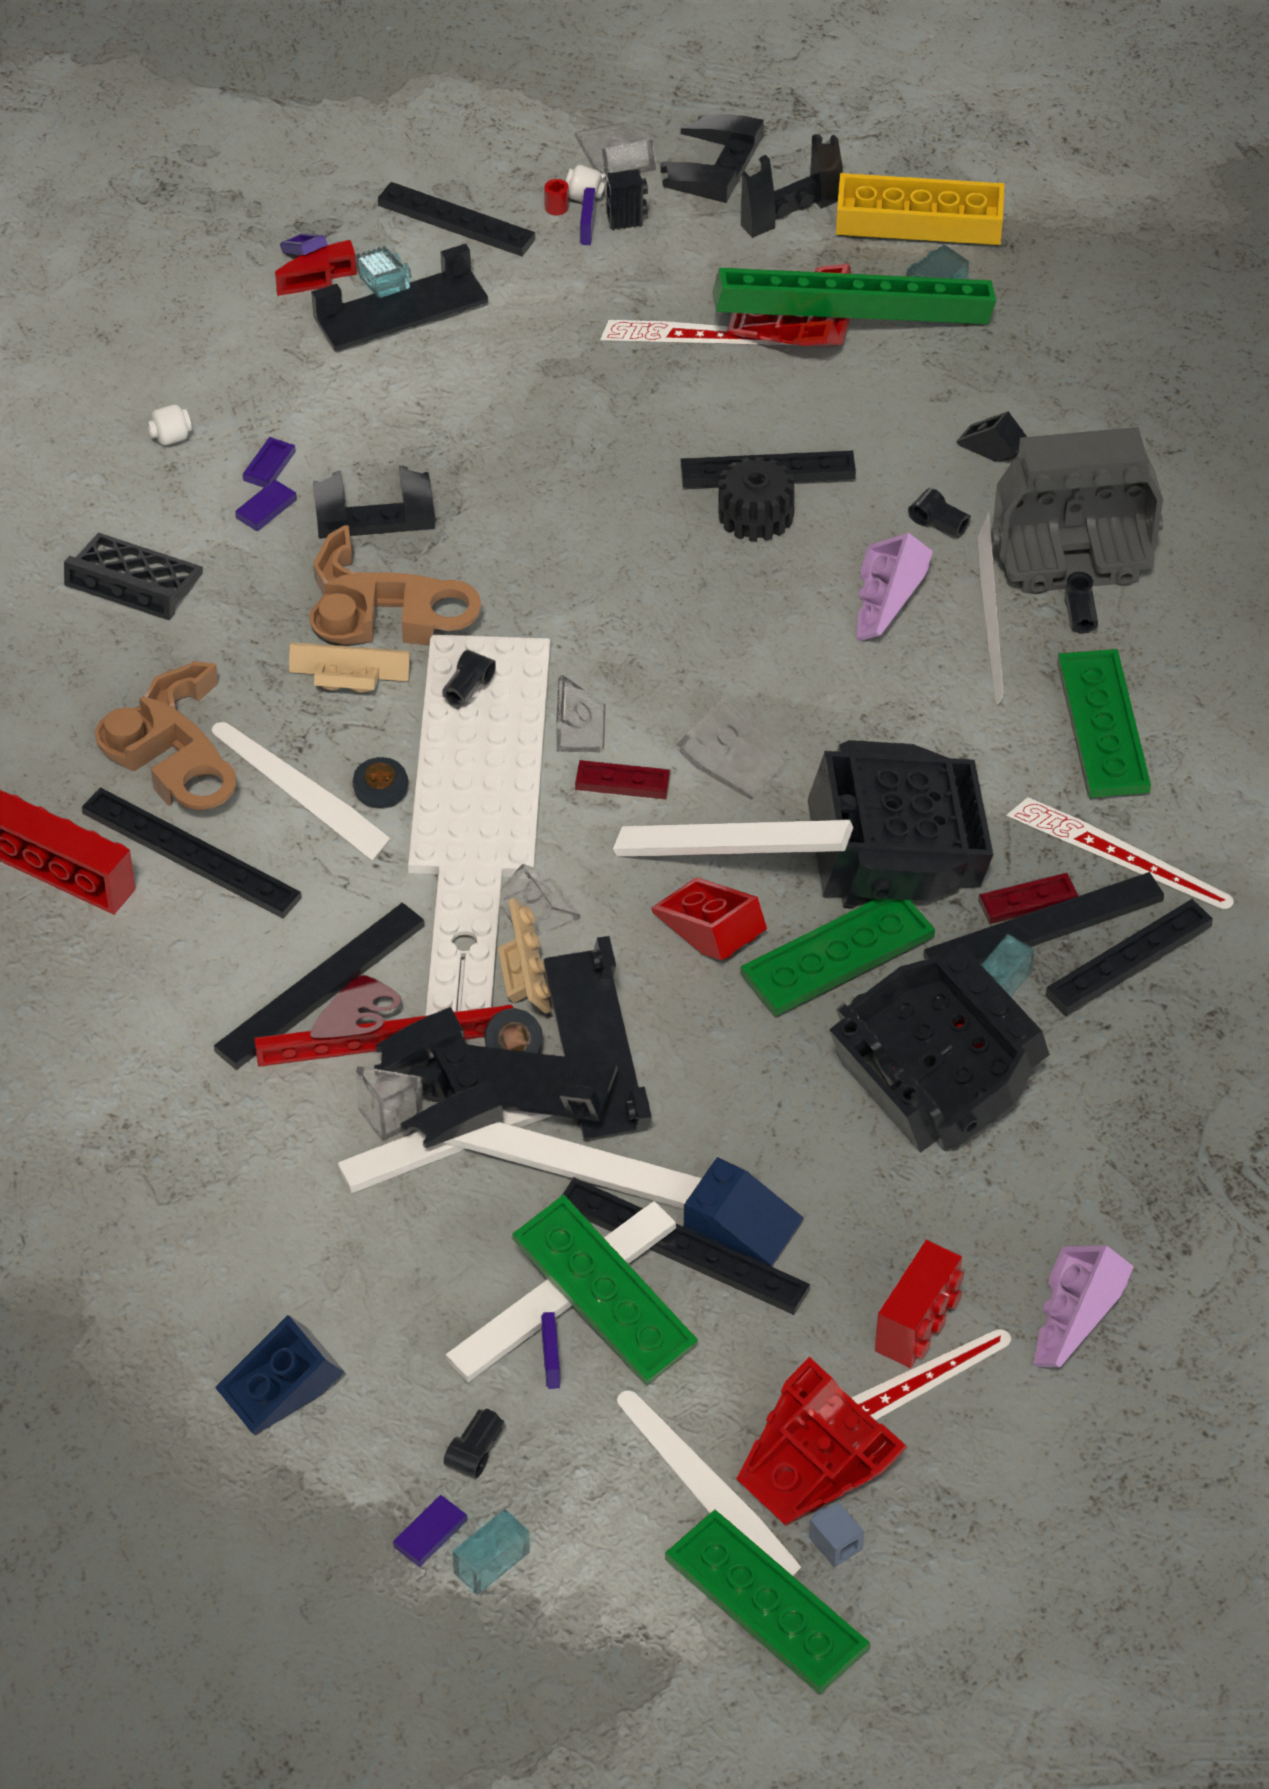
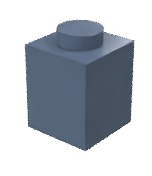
M839 1502L829 1508L823 1507L811 1517L809 1539L834 1568L863 1549L864 1531Z

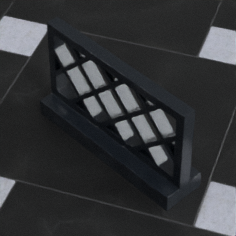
M99 532L76 557L69 556L64 561L65 586L170 620L175 615V605L203 574L202 566ZM102 544L112 549L98 551L97 548ZM130 554L138 556L137 558L126 560L123 558V556ZM113 557L118 559V561L104 563L102 560ZM90 561H97L98 564L91 563ZM159 563L164 566L150 568L149 564ZM143 566L144 570L133 572L129 570V568ZM120 569H122L124 573H121V572H118V571H115V570H120ZM186 572L189 575L177 577L175 573ZM169 574L170 576L169 579H163L158 581L155 578L156 576H162ZM149 578L150 582L142 579ZM169 587H175L176 590L169 589Z

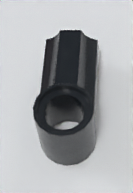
M933 488L926 489L908 508L910 518L918 525L927 526L931 523L959 538L965 533L970 523L971 515L946 503L944 496Z
M1081 571L1073 572L1068 576L1064 599L1069 610L1072 630L1078 631L1079 634L1090 633L1091 630L1098 627L1092 591L1093 579L1088 573Z
M465 650L459 658L456 672L442 689L443 697L452 706L457 708L462 705L465 706L481 684L487 685L491 681L495 673L496 661L471 650Z
M478 1409L462 1436H456L449 1444L444 1456V1465L477 1479L487 1464L489 1451L505 1428L504 1420L490 1409Z

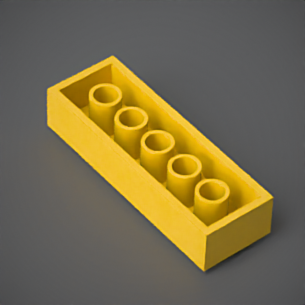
M840 173L836 235L1001 245L1005 183Z

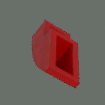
M351 240L329 244L306 255H300L276 270L277 296L321 289L332 285L331 279L357 275L356 256Z

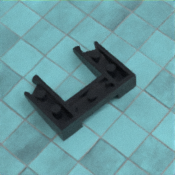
M716 114L700 115L696 122L691 125L685 124L681 127L682 135L722 144L725 147L715 165L693 162H661L660 172L668 174V178L662 180L663 187L727 203L763 138L764 120L742 115Z
M820 134L812 135L810 176L774 191L771 164L767 155H763L758 159L761 163V170L751 177L745 171L742 173L741 226L752 238L775 229V219L814 203L822 209L838 202L840 173H843L839 141L835 135L831 136L830 144L822 143L823 138Z
M399 465L403 503L345 507L341 470L332 473V477L321 482L314 481L313 487L319 539L327 538L328 534L344 525L349 526L350 536L435 529V513L429 472L419 473L408 470L406 466Z
M451 1007L426 1016L376 1044V1052L382 1053L381 1064L374 1065V1075L376 1078L435 1057L453 1093V1096L428 1107L400 1123L401 1130L406 1135L413 1129H417L426 1136L423 1141V1147H432L503 1120L502 1105L490 1081L485 1080L464 1039L463 1029Z

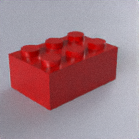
M927 1239L925 1240L878 1312L875 1352L910 1369L917 1358H924L930 1347L931 1341L929 1339L933 1333H940L946 1321L945 1314L949 1308L954 1310L961 1299L962 1291L959 1290V1286L964 1277V1272L961 1271L963 1256Z

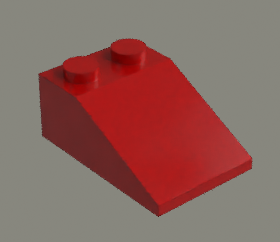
M699 877L694 878L651 907L653 914L701 954L721 961L731 957L736 950L746 943L754 941L759 934L767 929L757 896Z

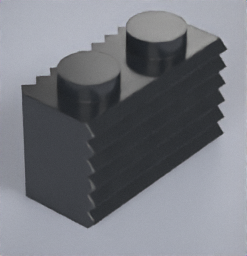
M639 169L606 173V215L610 229L613 231L615 229L620 230L621 228L642 227L643 216L648 215L646 199H643V195L648 194V185L646 178H641Z

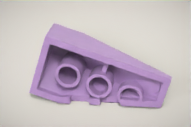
M910 533L868 546L860 577L864 579V587L859 590V598L863 600V606L858 611L856 638L860 641L880 636L929 569V562L933 551Z
M1107 1245L1062 1247L1049 1277L1048 1285L1052 1288L1051 1299L1044 1303L1043 1311L1048 1315L1046 1324L1039 1330L1033 1364L1037 1367H1061L1121 1297L1128 1285V1279L1134 1266Z

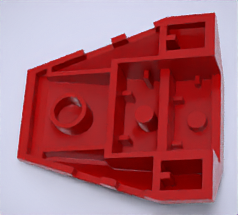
M849 264L822 266L814 269L815 272L851 274ZM732 313L727 331L729 335L814 348L834 347L843 344L850 318Z
M808 1357L785 1381L781 1389L782 1394L774 1410L770 1411L766 1418L767 1424L759 1440H755L736 1479L776 1518L787 1526L882 1474L903 1453L907 1446L884 1424H879L838 1386L835 1380L811 1357Z

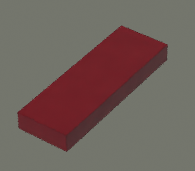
M579 760L575 790L667 800L671 770Z
M1063 873L979 894L978 901L990 925L1046 908L1079 895L1068 873Z

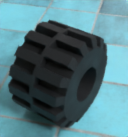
M756 457V460L744 458L740 459L739 464L733 462L728 465V470H723L720 474L718 488L719 521L721 524H724V529L728 533L735 531L734 536L740 539L744 536L749 537V541H757V538L769 540L772 539L773 534L778 536L783 534L785 527L790 528L793 523L795 488L793 474H789V469L785 465L778 466V461L773 459L764 461V457Z

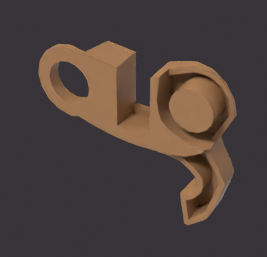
M344 525L328 534L313 564L315 580L324 595L309 612L310 625L319 636L329 642L343 645L373 642L376 607H403V643L430 645V638L433 636L434 629L453 631L470 626L478 618L481 610L480 595L474 587L463 581L452 579L443 581L406 573L354 572L343 567L352 565L348 525ZM454 597L463 600L468 605V608L463 614L456 617H444L436 614L432 610V606L442 598Z
M193 661L180 668L155 676L147 692L142 698H139L140 707L117 708L100 720L95 729L97 745L109 759L132 771L141 768L171 747L177 750L176 753L151 768L153 789L168 806L172 805V797H174L178 803L190 809H211L225 803L233 795L237 786L235 771L231 765L222 760L207 736L175 708V702L185 697H192L200 701L217 685V666L214 663ZM211 774L220 778L223 782L217 792L206 796L193 795L185 788L186 782L195 776Z

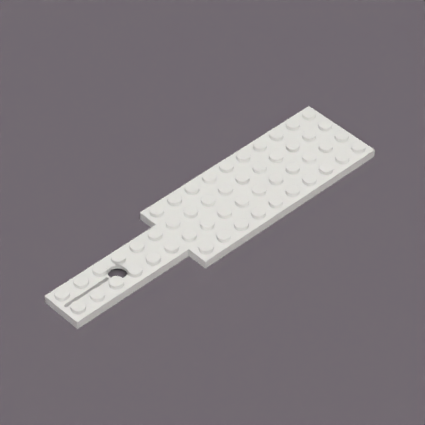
M433 635L430 638L408 861L409 873L439 874L426 1016L451 1007L454 1012L492 1007L502 876L534 877L550 638ZM468 649L495 660L496 669L491 681L487 685L481 684L465 706L462 705L459 708L452 706L443 697L442 689L456 672L459 658L465 650ZM461 935L472 936L477 941L468 951L458 950L452 942Z

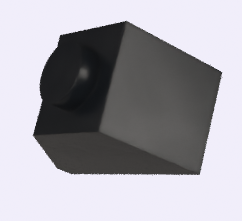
M1007 411L971 424L956 442L960 447L995 462L1004 458L1010 460L1019 454L1020 438L1027 436L1010 412Z

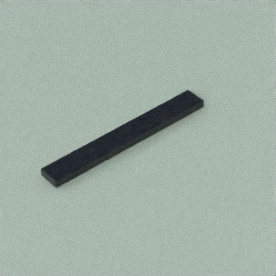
M101 787L82 806V814L282 919L302 899L301 891Z
M1147 872L924 949L923 957L929 959L939 956L943 960L963 945L980 964L1162 902L1164 900V893L1152 874Z
M400 903L214 1045V1052L235 1070L239 1069L256 1056L255 1038L286 1033L341 991L351 981L358 978L425 926L424 919L406 904Z
M573 1177L563 1192L590 1223L610 1232L643 1209ZM677 1223L675 1230L649 1248L658 1254L792 1315H795L810 1291L809 1283Z

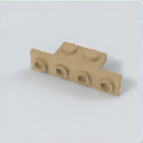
M290 642L289 672L314 674V686H322L326 690L352 688L355 692L364 693L374 690L378 679L409 681L410 651Z
M512 898L508 902L516 938L498 948L507 998L516 1003L527 997L530 1002L546 1014L551 1011L548 999L550 991L544 979L543 972H545L538 949L540 941L535 933L533 924L535 923V916L528 906H523L515 898Z

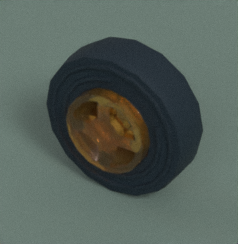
M376 757L364 761L354 771L352 783L355 795L362 803L371 807L383 808L392 806L402 800L407 792L408 777L405 768L398 761L386 757Z
M517 1008L504 1009L495 1014L488 1022L484 1033L485 1046L491 1048L538 1053L543 1041L542 1028L537 1019L529 1012Z

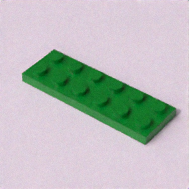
M1118 649L1058 653L1057 662L1089 798L1150 793L1151 782Z
M875 899L742 965L740 974L776 1017L935 936V928L911 900Z
M564 1194L512 1233L511 1239L645 1385H648L697 1345L698 1339Z
M716 1509L665 1552V1560L819 1695L869 1650L870 1642Z

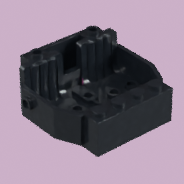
M848 740L839 744L837 751H824L807 799L811 821L850 820L853 829L845 851L816 852L823 895L841 896L844 906H854L858 896L861 898L928 901L955 892L959 886L981 887L994 854L975 760L948 758L915 744Z
M963 945L943 960L936 956L900 966L867 992L857 995L848 1006L845 1003L839 1006L836 1011L840 1021L829 1029L843 1066L920 1153L935 1141H938L944 1149L958 1147L1014 1105L1032 1073L1031 1069L1050 1055L1043 1031ZM957 1022H965L964 1025L960 1027L955 1026ZM984 1043L983 1047L974 1048L976 1044ZM868 1054L879 1066L890 1085L889 1087L863 1059L864 1056ZM931 1061L936 1062L935 1065L931 1067L926 1066V1064Z

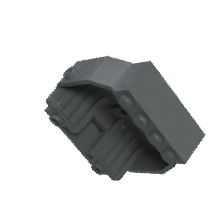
M1139 428L1020 438L1018 459L1012 461L996 486L991 542L993 546H997L999 557L1005 565L1008 579L1012 582L1019 581L1022 593L1066 589L1068 576L1077 571L1088 573L1093 579V586L1139 582L1140 570L1153 568L1155 558L1152 549L1157 544L1158 532L1163 530L1161 514L1163 497L1155 470L1145 452Z

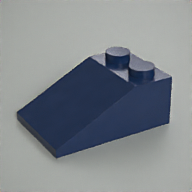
M719 1157L714 1160L684 1203L683 1227L772 1267L804 1221L803 1216L748 1171Z
M287 1315L215 1388L251 1433L256 1435L321 1396L344 1371L305 1325Z

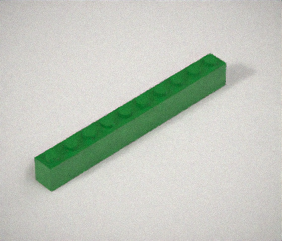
M719 268L712 291L716 312L988 324L996 303L992 280Z

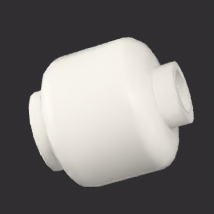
M577 165L574 169L570 168L565 180L569 186V198L583 203L584 189L586 187L595 188V197L600 199L605 183L600 182L601 173L598 170L583 165Z
M176 404L153 410L151 415L152 421L147 422L151 438H157L158 442L162 445L184 441L188 436V432L192 431L187 410L181 409Z

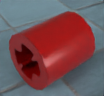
M551 179L544 185V208L548 214L559 216L565 214L569 209V186L562 179Z

